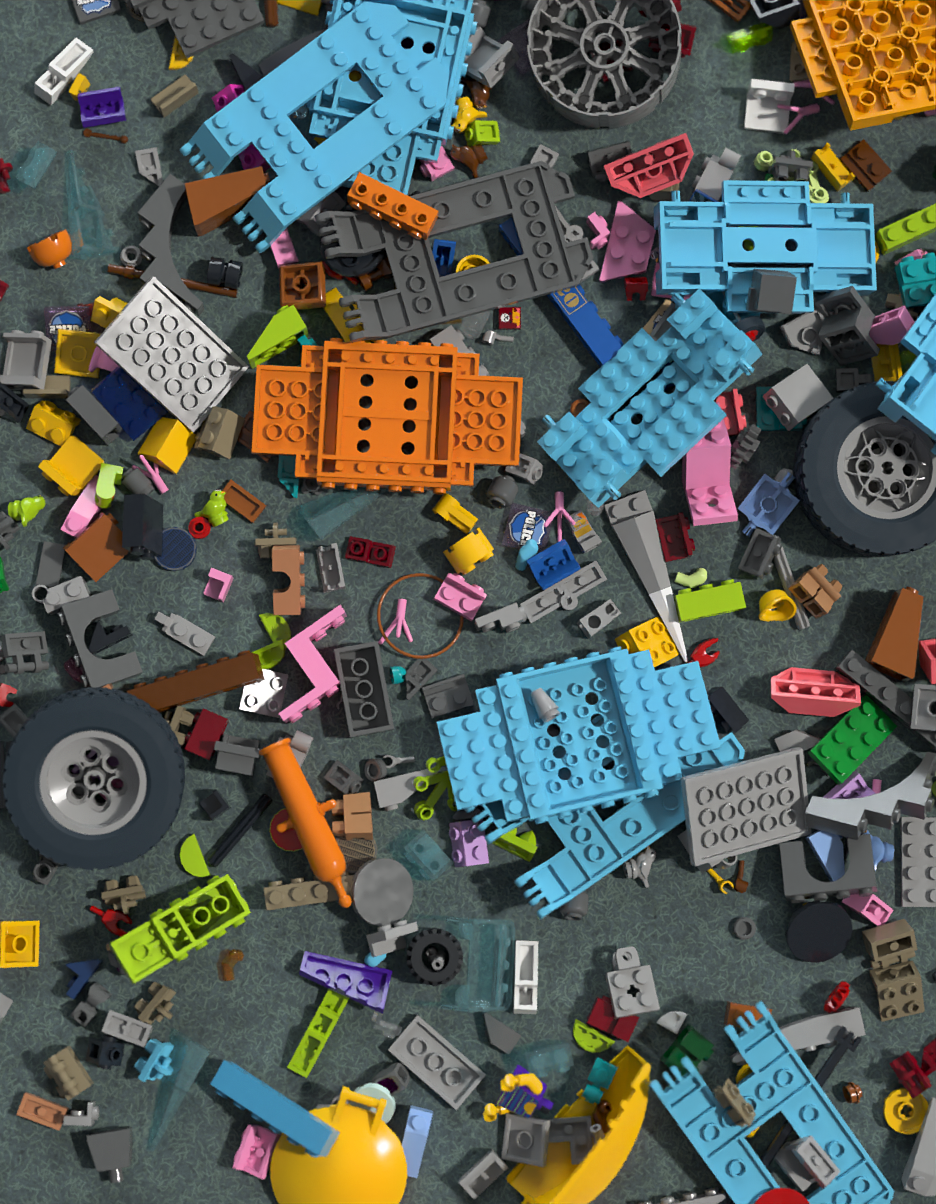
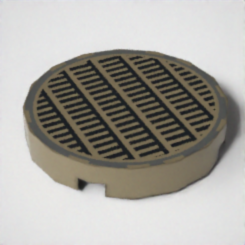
M338 836L336 839L345 858V871L356 873L363 864L375 859L377 856V846L374 839L353 838L346 841V836Z

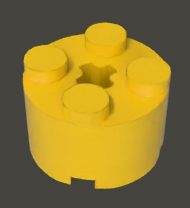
M479 527L475 529L476 535L473 532L469 533L449 547L451 552L448 550L443 552L457 574L461 572L462 575H466L476 568L475 562L479 560L482 563L494 555L492 552L494 550L493 546Z

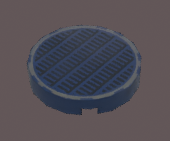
M166 528L162 534V556L154 558L166 570H184L192 564L196 557V541L183 528Z

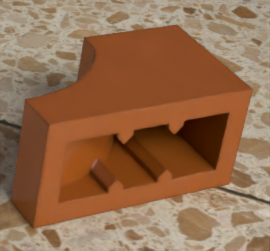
M727 1001L724 1024L742 1028L736 1021L741 1016L748 1027L752 1024L744 1014L746 1011H750L753 1014L755 1021L763 1016L753 1005ZM767 1008L770 1014L772 1015V1009Z

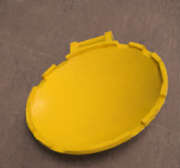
M343 1086L337 1105H330V1107L320 1109L315 1108L308 1111L340 1132L327 1157L318 1156L314 1158L305 1152L306 1147L301 1144L299 1146L292 1144L287 1140L288 1136L282 1133L274 1148L270 1166L271 1184L278 1203L399 1204L406 1186L407 1162L399 1138L381 1119L387 1099H375L350 1091V1088ZM346 1100L376 1108V1111L372 1112L346 1104Z

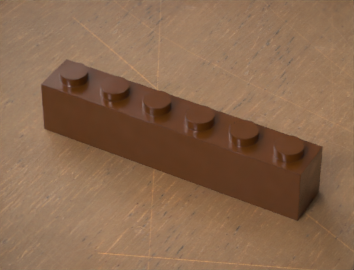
M247 650L238 653L236 658L223 657L217 659V663L210 666L208 663L198 665L194 671H178L174 677L168 679L167 676L154 679L155 683L148 685L146 683L136 684L133 686L134 689L127 691V693L144 700L158 712H163L176 708L178 705L182 706L265 680L259 655Z

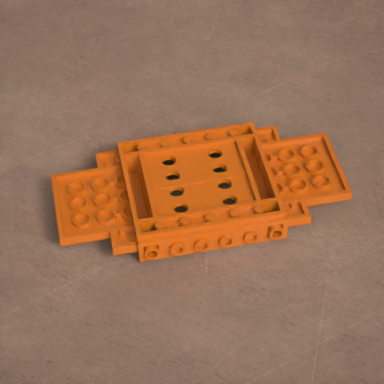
M330 338V341H324V346L302 345L301 367L257 365L252 454L296 456L295 478L317 479V484L322 485L324 489H335V486H344L345 490H357V487H366L367 491H379V488H388L389 492H402V489H411V493H424V490H433V494H446V491H451V486L473 487L474 465L519 467L523 378L480 376V354L458 353V347H453V344L442 343L440 346H431V343L427 342L409 345V342L406 341L387 344V341L375 340L374 343H365V340L351 343L343 342V339ZM366 374L371 375L374 379L373 384L368 387L363 386L360 382L361 377ZM408 377H415L418 380V385L415 388L409 389L406 387L405 380ZM364 396L370 397L372 399L371 407L362 408L359 405L360 399ZM410 398L414 399L417 403L416 408L412 411L404 408L405 400ZM363 418H367L371 422V427L366 431L358 427V422ZM410 420L415 423L416 428L413 432L407 433L403 430V423ZM361 440L368 441L370 444L369 450L364 453L358 451V442ZM410 442L414 445L415 449L412 454L406 455L402 452L401 448L404 443Z

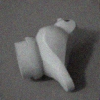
M648 846L643 852L636 854L633 859L630 858L623 863L625 877L627 879L638 877L643 882L645 888H648L647 878L652 862L656 858L655 850Z

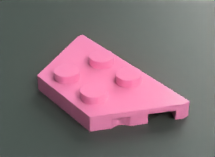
M622 201L617 203L599 282L641 274L647 270L656 230Z

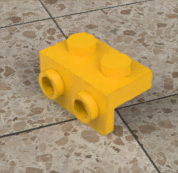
M42 400L34 406L26 429L62 446L72 436L75 427L80 424L81 419L75 417V414L70 411L61 410L50 401Z

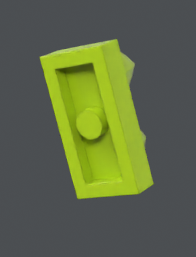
M517 828L492 842V844L529 862L538 848L536 846V837L532 830L517 837Z

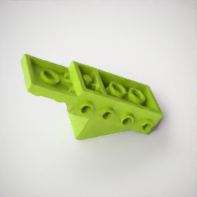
M228 874L222 878L218 875L207 881L208 886L205 888L196 887L188 892V898L183 901L181 897L169 904V909L164 912L162 909L157 910L149 915L151 920L109 944L132 985L174 959L177 963L189 956L187 953L193 948L196 951L208 945L206 940L212 936L215 940L227 933L225 930L227 927L232 925L233 928H236L246 922L244 917L251 912L247 902L238 892L235 882Z

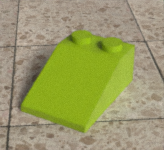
M286 305L277 311V314L273 316L247 355L252 369L297 344V339L304 334L307 338L309 337L307 327L294 305L290 307Z

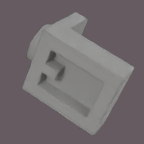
M519 453V467L507 466L505 471L535 485L542 475L543 465L535 458Z
M89 1101L87 1114H84L85 1110H71V1114L64 1116V1125L92 1126L94 1120L99 1118V1106H95V1101Z

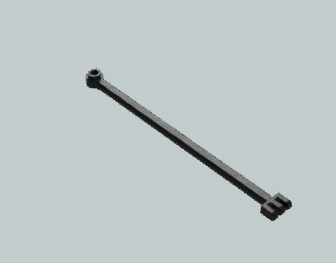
M841 1026L834 1037L838 1044L814 1078L821 1088L846 1051L849 1049L854 1052L862 1038L857 1036L853 1043H851L850 1041L854 1036L852 1031H849L844 1038L843 1035L847 1029L844 1026ZM787 1119L760 1158L766 1169L794 1130Z

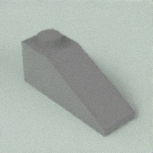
M428 769L375 781L374 786L379 807H385V812L398 809V804L403 803L417 791L413 785L416 777H425L436 773H431ZM424 781L419 782L418 787L422 786Z

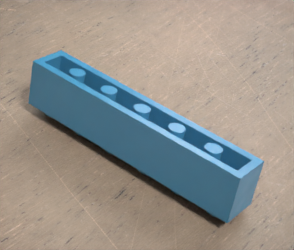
M224 1060L211 1082V1085L217 1088L215 1091L217 1094L224 1098L229 1096L234 1100L233 1104L242 1110L247 1108L252 1112L251 1116L260 1122L265 1120L270 1124L269 1128L278 1134L283 1132L288 1136L287 1140L296 1146L301 1144L306 1147L305 1152L314 1158L318 1156L327 1157L340 1134L339 1131L233 1062Z

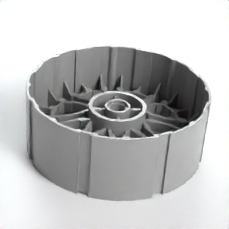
M538 0L533 9L527 32L529 41L527 50L534 80L544 99L551 103L559 114L570 121L598 129L600 127L618 128L632 124L654 111L655 106L659 102L662 103L675 83L681 61V25L672 0H616V6L607 19H603L601 15L599 16L594 0ZM633 6L643 11L649 19L643 25L634 28H623L624 19ZM579 7L586 18L587 27L586 29H577L566 25L562 21L569 12ZM663 24H668L670 29L665 31L661 27ZM548 25L550 30H546L544 33L542 27ZM597 32H602V34L595 37ZM648 38H658L661 51H659V57L656 60L637 53L631 47L635 46L639 41ZM554 39H562L574 43V46L578 47L572 54L560 60L552 61L550 49H552ZM617 40L623 41L621 47L616 46L615 42ZM607 42L611 47L607 51H602L599 49V45ZM593 52L595 56L589 59L587 54ZM609 60L614 61V63L607 65V62ZM622 66L638 69L649 77L642 90L639 89L634 94L632 93L623 76ZM578 67H587L585 79L577 93L574 94L569 89L566 90L560 79L566 73ZM664 73L669 75L666 81L661 79V75ZM604 74L611 80L616 101L608 102V104L593 101L597 83ZM548 75L550 77L549 81L543 82L541 80L542 76Z

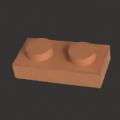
M26 1092L17 1115L59 1131L69 1108Z

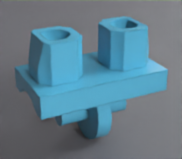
M150 1039L145 1046V1050L151 1054L150 1058L140 1057L134 1066L140 1073L138 1079L145 1082L146 1080L155 1081L156 1078L161 1079L163 1075L170 1076L173 1068L169 1065L172 1061L169 1055L174 1045L170 1042L162 1043L157 1039Z

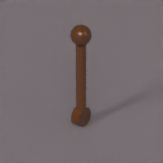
M85 129L83 132L87 138L93 136L117 140L123 144L128 142V137L125 135L119 137L95 133L90 129Z

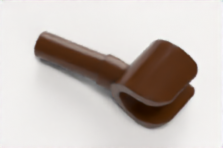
M739 860L738 875L734 882V890L740 893L746 892L749 882L742 880L745 862L743 860Z

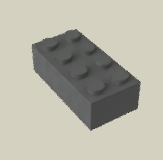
M378 641L334 649L350 738L395 730Z

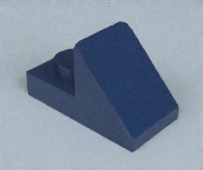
M99 958L65 964L79 975L78 978L74 976L68 983L67 988L69 990L66 995L72 999L77 998L103 961Z

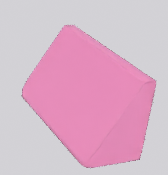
M286 228L270 246L278 269L281 265L299 262L288 229Z

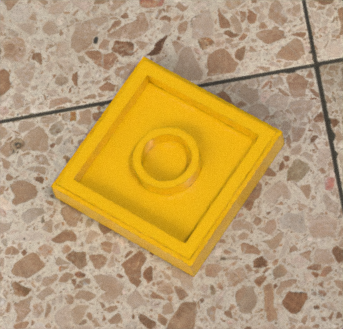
M59 328L54 373L99 378L100 368L90 372L89 365L96 348L94 342L101 334Z

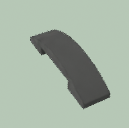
M327 29L303 37L268 57L259 64L263 75H268Z

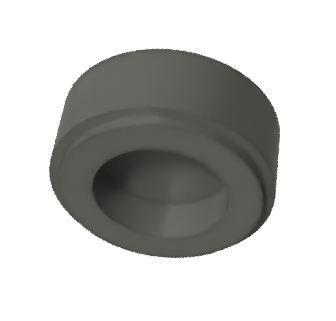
M371 759L366 762L364 773L368 780L375 782L385 778L387 768L381 759Z
M741 917L735 921L733 931L738 938L747 940L754 936L756 925L752 919Z

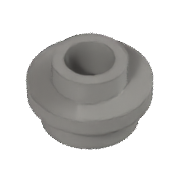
M127 246L120 254L121 261L125 266L137 267L142 262L140 249L136 246ZM133 253L136 257L134 260H128V255Z

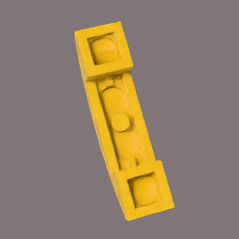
M334 288L326 293V306L323 309L328 317H330L344 342H350L349 334L363 331L361 325L354 328H346L345 322L357 318H343L344 312L352 310L349 306L340 307L338 300L342 298V295L337 288Z

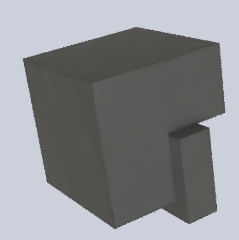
M753 269L751 284L753 288L749 287L746 310L791 314L797 277L788 271Z
M224 734L223 742H215L214 750L219 751L215 769L254 776L257 758L260 759L261 757L259 754L261 750L259 749L260 741Z

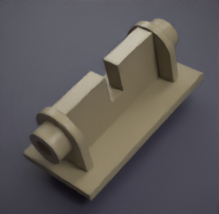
M727 1078L723 1087L718 1086L713 1090L715 1093L714 1097L723 1108L731 1105L732 1108L727 1110V1114L736 1126L739 1125L743 1128L748 1125L749 1127L756 1113L752 1105L747 1103L742 1097L738 1087Z

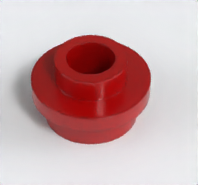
M195 517L190 521L188 529L194 538L203 539L209 535L211 525L206 518ZM197 524L203 525L202 531H196L195 527Z

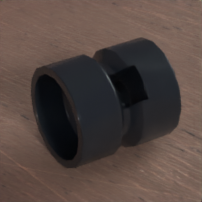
M212 256L208 267L207 284L214 286L224 284L225 288L238 290L243 272V262L230 260L227 263L224 258Z

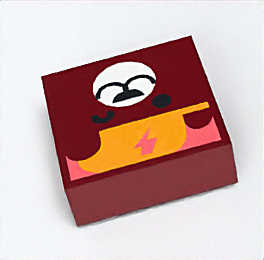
M521 307L499 308V330H521Z

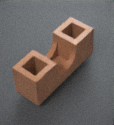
M273 545L272 571L286 573L291 581L290 585L284 589H274V615H300L301 608H305V595H301V587H305V573H301L300 565H304V551H300V545Z

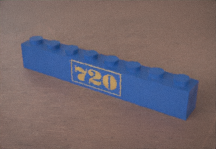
M511 217L499 225V232L517 256L523 255ZM580 284L574 288L548 294V298L600 367L617 355L618 350L624 345L622 340L617 335L614 337L605 318L601 319L596 313L598 309L592 301L588 302L584 297L585 292Z

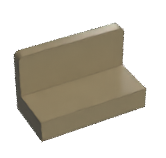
M185 74L151 98V101L161 115L166 117L199 92L196 84L192 83Z
M46 376L44 389H23L22 394L26 398H68V394L71 391V377Z

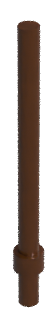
M113 264L108 265L109 273L124 275V278L140 279L141 275L145 272L126 265V267ZM181 278L189 289L237 297L238 290Z

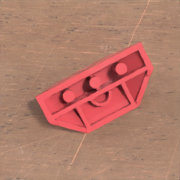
M684 133L628 154L604 165L612 187L642 198L682 182L694 152L687 134Z
M791 667L777 676L771 677L770 680L771 698L789 713L835 717L861 704L860 685L852 683L848 678L835 671Z

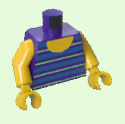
M517 1065L512 1074L506 1075L505 1079L501 1080L502 1092L496 1102L497 1106L495 1107L491 1103L487 1104L484 1108L483 1116L486 1122L496 1120V1113L502 1115L512 1112L530 1118L535 1109L548 1115L554 1103L543 1097L547 1085L539 1080L535 1074Z

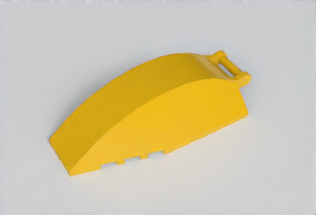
M627 1045L609 1062L618 1067L608 1090L603 1087L600 1089L604 1092L600 1101L606 1100L612 1105V1111L606 1117L610 1129L607 1133H604V1140L599 1138L594 1146L593 1139V1148L581 1164H572L570 1141L548 1143L545 1167L518 1162L506 1177V1180L525 1197L521 1204H588L617 1175L640 1131L649 1094L651 1065ZM581 1089L577 1093L579 1098L571 1106L565 1104L554 1118L591 1116V1126H593L595 1122L592 1113L597 1104L585 1101L586 1098L582 1097L584 1090Z

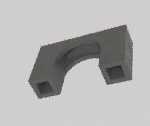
M112 589L62 605L59 609L60 613H57L60 625H64L67 634H65L66 642L74 650L75 654L72 655L74 664L77 668L80 667L82 672L80 679L84 688L103 687L107 684L114 685L140 676L143 672L136 652L114 659H100L92 655L85 645L84 632L86 627L95 621L115 615L120 610Z
M870 834L860 835L858 840L847 837L850 856L849 868L843 877L833 882H821L810 876L806 870L802 841L780 843L786 900L791 901V903H802L804 899L824 901L827 900V897L836 896L837 899L849 898L852 894L866 897L873 895V892H877Z

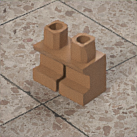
M823 564L803 573L788 588L801 603L806 601L803 606L815 619L830 611L833 603L841 597L839 592L843 587L838 580L833 579L828 582L825 578L828 569Z
M370 792L343 795V800H336L337 804L332 809V816L344 815V821L332 822L333 835L346 836V841L353 838L373 840Z

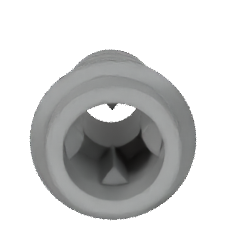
M538 688L530 694L538 717L544 723L553 720L560 714L557 710L559 707L542 688Z

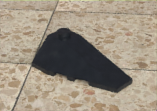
M750 0L751 7L760 22L780 29L789 26L791 21L799 20L800 4L798 0Z

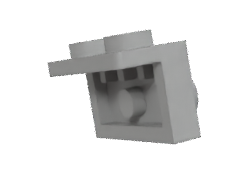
M407 920L393 923V928H391L390 924L378 927V932L366 935L371 956L376 957L406 948L404 935L419 931L417 922L407 924Z

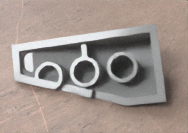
M934 1097L930 1101L901 1178L904 1189L923 1196H936V1098Z

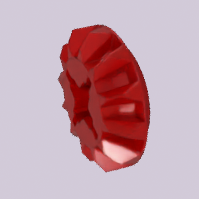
M842 981L832 990L824 1005V1010L827 1013L837 1011L850 992L849 983Z

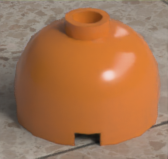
M65 229L28 246L27 250L31 258L38 265L43 267L53 266L54 269H57L66 264L65 259L72 252V241Z

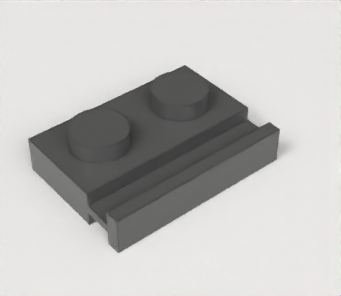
M464 674L422 687L432 718L474 705Z

